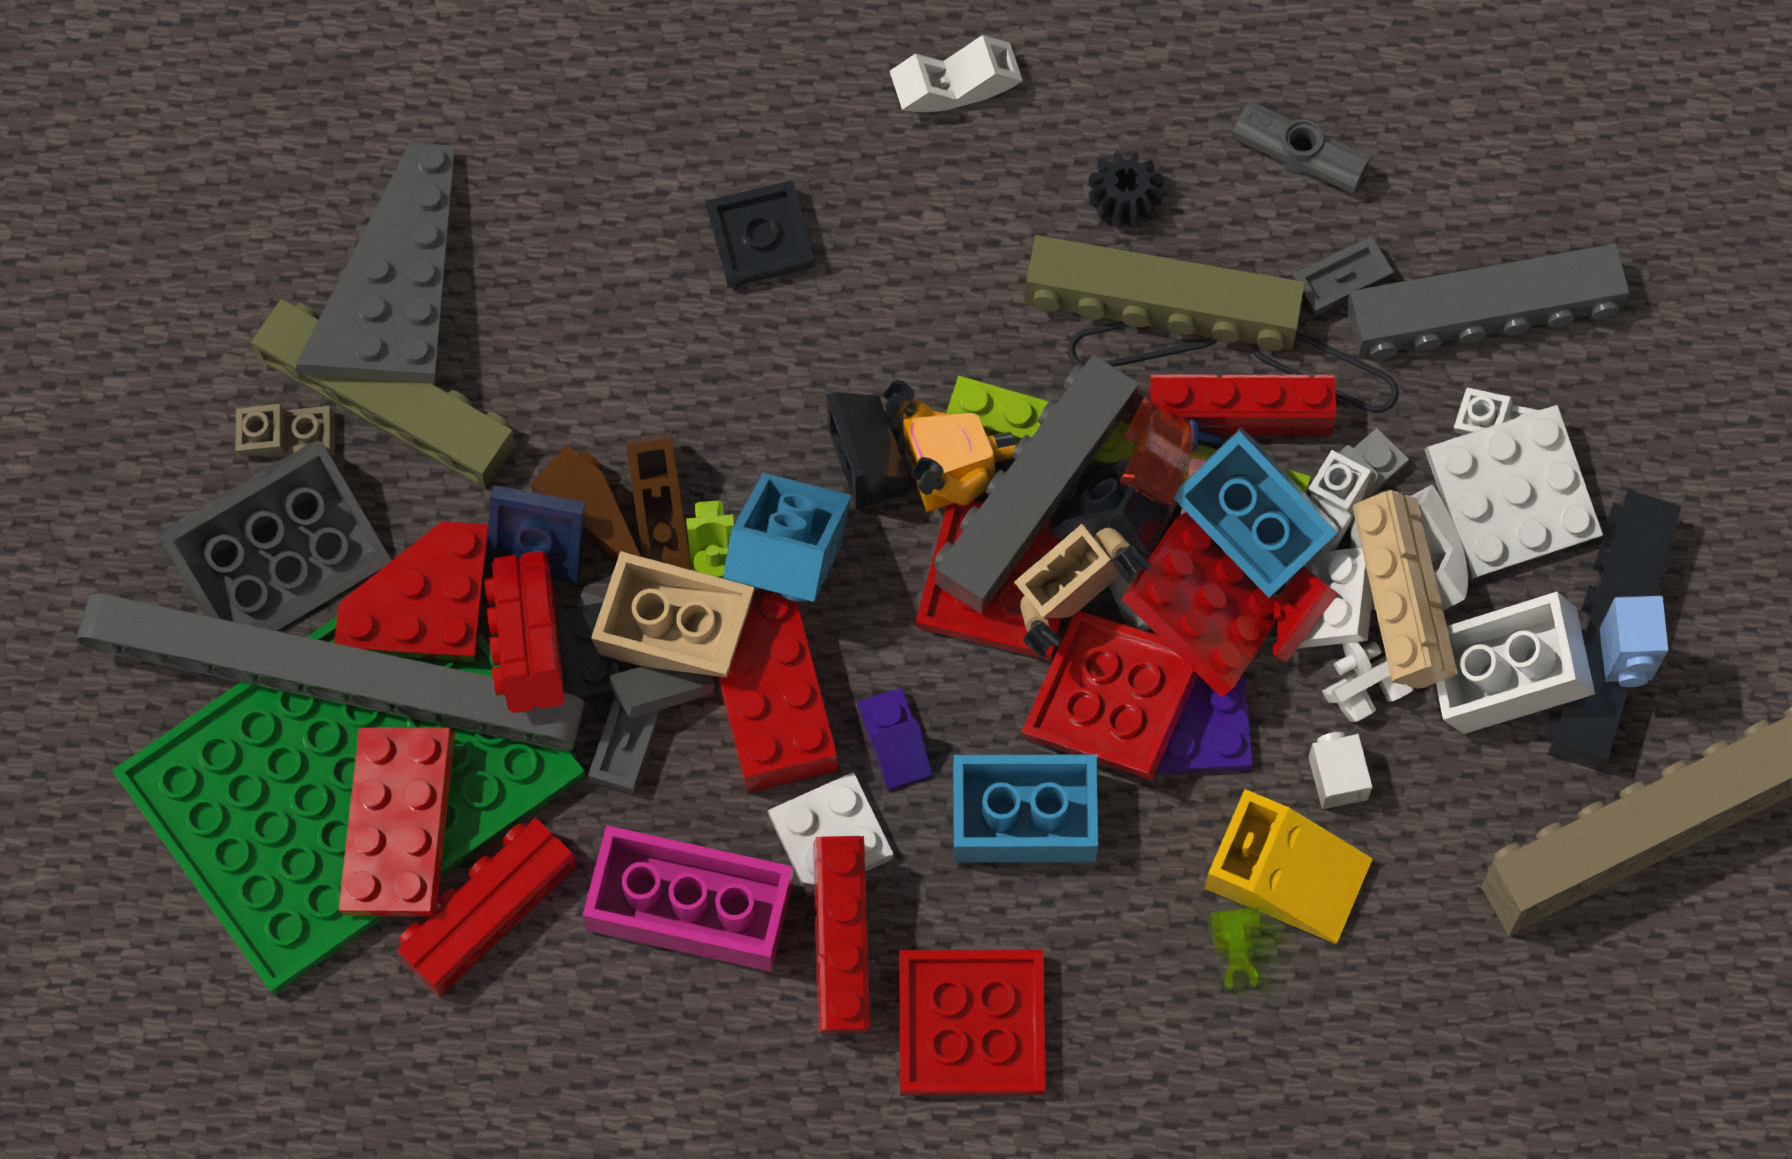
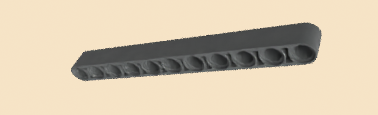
M99 593L89 595L76 637V641L79 644L99 652L557 750L573 749L585 705L582 699L564 693L565 701L562 706L543 709L535 706L534 710L511 713L507 708L505 695L496 696L493 677Z

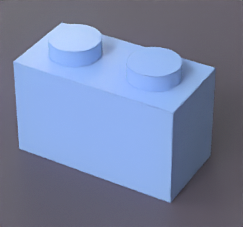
M1663 596L1614 598L1600 627L1605 682L1619 681L1620 686L1637 687L1653 679L1668 652Z

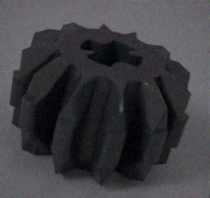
M1117 150L1113 154V163L1101 158L1097 163L1098 172L1090 174L1088 186L1092 190L1089 192L1088 200L1090 205L1098 206L1097 216L1099 219L1112 214L1113 225L1117 228L1120 226L1122 218H1128L1129 224L1135 229L1139 224V216L1151 220L1155 214L1154 206L1162 204L1164 193L1160 188L1163 187L1164 179L1162 174L1153 173L1155 164L1152 159L1140 164L1137 151L1130 155L1129 160L1124 159ZM1123 186L1125 192L1119 190L1118 187ZM1127 186L1133 188L1134 191L1129 192Z

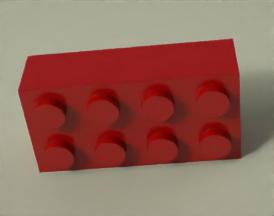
M766 589L755 590L728 676H717L746 793L838 771L837 754L797 601L786 599L781 593Z

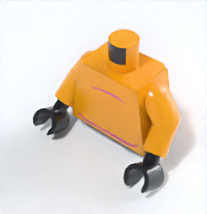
M894 380L885 391L884 397L888 400L885 404L887 413L892 417H900L904 413V449L907 450L913 466L910 476L917 484L926 511H932L953 503L968 505L980 494L986 492L989 483L995 476L994 463L1013 459L1012 454L1016 446L1011 432L986 436L978 415L974 413L948 414L935 411L920 401L913 400L915 397L914 390L907 383L900 380Z

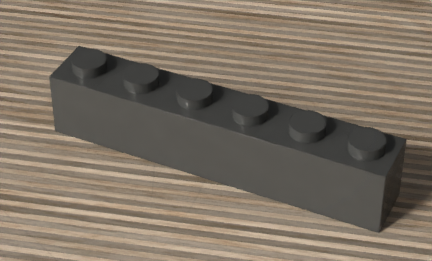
M1615 243L1350 291L1346 311L1358 358L1371 355L1372 359L1381 360L1392 357L1398 350L1415 347L1416 351L1419 352L1434 350L1440 347L1442 342L1460 340L1463 344H1470L1484 339L1487 334L1504 331L1505 335L1514 336L1528 331L1531 326L1547 323L1549 327L1558 328L1571 324L1575 318L1591 315L1596 320L1607 319L1618 314L1619 310H1623L1629 295V289Z
M1095 355L1090 357L1084 367L1077 364L1064 383V388L1067 390L1058 402L1054 399L1050 400L1043 409L1038 419V423L1041 426L1032 437L1026 434L1016 446L1012 454V458L1015 461L1006 473L1002 470L998 471L989 483L986 494L989 496L980 509L973 506L968 511L959 528L963 531L954 544L947 542L938 552L933 562V565L936 567L935 585L982 614L1137 401L1139 383Z

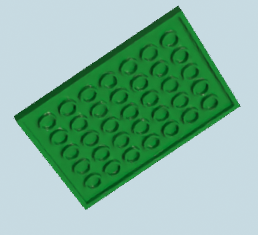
M337 617L307 636V638L334 643ZM480 632L476 662L405 658L492 677V668L501 667V665H493L490 646ZM240 682L114 768L112 772L274 996L387 917L344 916L339 911L359 728H450L455 733L440 879L586 777L585 771L570 751L542 747Z

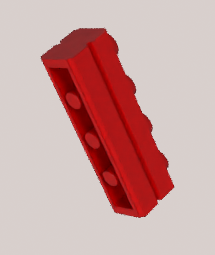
M1150 374L1148 387V430L1171 435L1172 426L1177 425L1184 428L1186 422L1194 420L1199 423V430L1218 435H1234L1241 427L1249 435H1332L1336 419L1335 375H1315L1314 378H1310L1309 375L1223 374L1222 377H1217L1216 374Z
M544 551L524 553L521 558H518L516 555L494 558L492 562L493 577L486 578L484 581L488 605L496 606L487 608L491 636L498 635L497 637L489 638L492 661L494 666L501 665V667L492 668L496 696L505 695L507 708L511 713L534 710L535 706H539L540 709L562 706L565 698L554 589L548 555Z
M534 818L527 826L522 822L514 826L502 841L505 845L504 848L493 858L486 855L478 860L468 873L471 879L458 891L451 888L438 899L436 917L431 916L424 924L420 921L414 922L400 936L399 942L402 945L396 950L401 961L439 998L577 867L573 853L560 840L555 838L538 819Z
M864 836L816 837L813 842L814 907L817 912L815 917L817 1007H819V1012L817 1013L818 1034L866 1033L870 1029Z

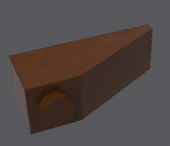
M671 432L626 438L642 557L691 570Z
M566 445L531 483L532 492L586 502L583 539L615 564L617 563L620 551L640 556L601 471L602 465L587 451L582 450L578 453L569 445Z

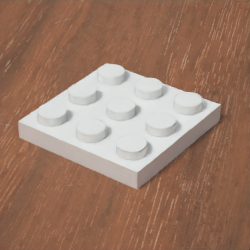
M1558 405L1456 437L1425 449L1441 499L1449 511L1459 534L1470 580L1603 536Z

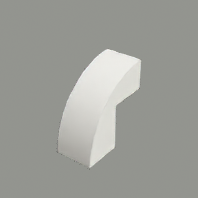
M984 35L944 61L914 54L890 70L902 110L912 112L944 111L983 101L1003 93L1023 81L1011 44Z
M1430 485L1411 495V497L1418 500L1421 513L1420 523H1423L1441 599L1440 610H1445L1465 600L1468 589V570L1463 546L1451 515L1434 486Z

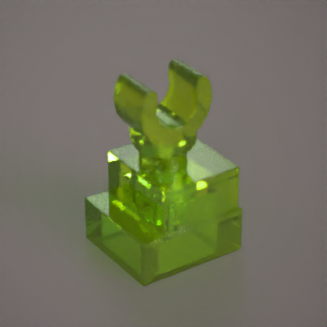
M1259 908L1211 912L1207 918L1213 955L1228 953L1229 967L1223 977L1226 990L1229 991L1233 988L1232 975L1235 971L1246 972L1249 977V986L1254 988L1258 983V974L1256 969L1249 964L1247 951L1252 948L1251 932H1257L1261 927Z

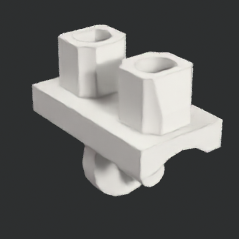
M1375 641L1364 647H1361L1358 642L1343 643L1346 657L1335 662L1334 666L1340 675L1351 669L1355 673L1327 687L1322 692L1329 703H1338L1340 709L1350 722H1357L1376 711L1366 691L1368 687L1378 682L1388 702L1407 695L1414 688L1407 686V684L1402 685L1392 682L1386 656L1370 663V659L1381 654V650Z

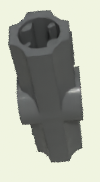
M1251 101L1243 108L1232 133L1233 139L1280 160L1288 171L1296 174L1309 173L1352 194L1358 189L1371 160V156L1323 135L1319 126L1312 121L1305 119L1293 121ZM1303 143L1309 146L1311 150L1305 152L1297 151L1292 145Z

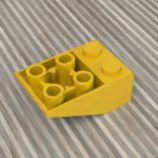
M1245 789L1209 870L1204 889L1337 945L1373 858L1291 808Z

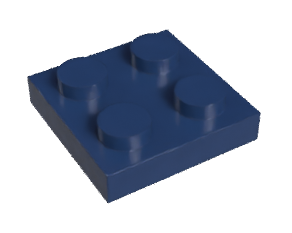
M494 485L489 503L486 567L492 568L494 558L511 555L521 558L524 553L544 551L548 555L552 580L577 584L581 573L586 502Z

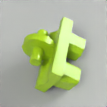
M722 501L698 502L695 504L696 518H686L692 571L723 579L732 528L734 526L733 514L724 515Z

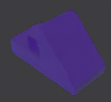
M902 687L858 701L857 707L887 791L932 777L917 719L912 717Z

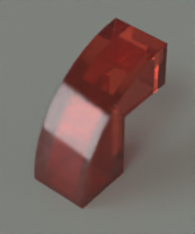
M1144 397L1124 436L1126 440L1137 445V448L1120 482L1157 503L1171 505L1189 461L1193 439L1192 427L1187 419Z

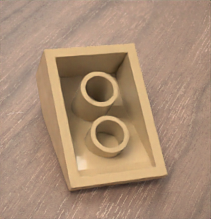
M620 551L591 639L599 655L643 667L727 677L755 593V587Z

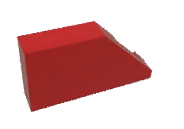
M1302 566L1295 573L1274 601V620L1277 621V643L1273 645V654L1284 662L1289 660L1338 595L1334 589L1305 566Z

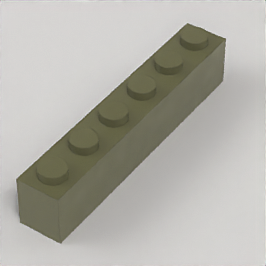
M1035 235L1026 279L1024 304L1033 305L1042 311L1062 310L1078 313L1087 319L1107 318L1123 321L1133 327L1152 326L1164 328L1178 335H1204L1213 337L1223 343L1238 341L1255 344L1269 351L1281 349L1292 351L1305 282Z
M283 299L278 302L251 341L258 360L485 490L488 488L516 446L512 429H510L511 425L507 420L494 412H488L485 415L473 408L472 402L463 394L455 390H449L447 393L434 386L433 383L296 374V363L319 320V316L302 303H297L293 306Z

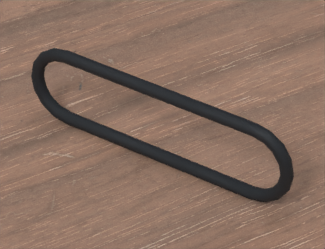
M1122 321L1077 332L1070 339L1067 346L1071 362L1075 366L1080 364L1084 367L1086 364L1081 362L1074 353V346L1080 338L1131 326ZM1211 337L1202 342L1105 362L1114 367L1206 348L1213 345L1217 340Z
M1296 331V339L1382 378L1391 387L1390 399L1380 406L1369 405L1335 389L1336 397L1373 413L1384 412L1396 402L1398 389L1391 376ZM1250 344L1255 357L1262 362L1289 375H1305L1265 356L1260 352L1257 345Z

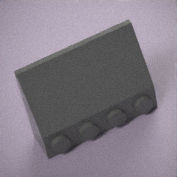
M317 440L307 444L156 533V536L205 616L278 631L379 571L392 561L324 444Z

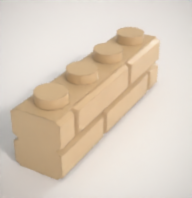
M1389 490L1354 504L1352 507L1392 682L1402 685L1407 684L1409 687L1419 689L1455 676L1458 673L1444 612L1440 610L1441 599L1423 523H1420L1421 513L1417 498L1408 495L1403 496L1402 493Z

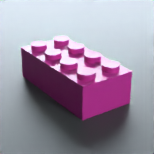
M606 825L583 912L586 931L772 972L794 884L793 866Z

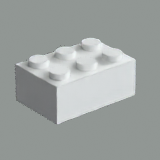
M1558 592L1447 626L1458 674L1437 682L1436 686L1443 720L1463 734L1595 694L1577 608Z

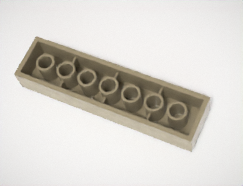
M1792 706L1784 712L1785 718L1773 724H1770L1768 719L1762 720L1743 732L1745 737L1732 744H1729L1727 739L1711 745L1702 752L1704 758L1690 765L1687 764L1686 760L1676 762L1660 773L1661 779L1649 785H1646L1644 780L1638 781L1619 793L1621 799L1606 806L1603 801L1595 802L1577 814L1578 820L1564 827L1560 821L1555 822L1540 830L1535 835L1537 840L1521 847L1519 842H1515L1495 853V861L1488 867V873L1481 888L1508 936L1792 796Z

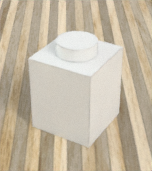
M1333 732L1319 737L1316 743H1312L1308 757L1322 809L1368 800L1372 790V783L1359 734L1345 736L1344 732Z

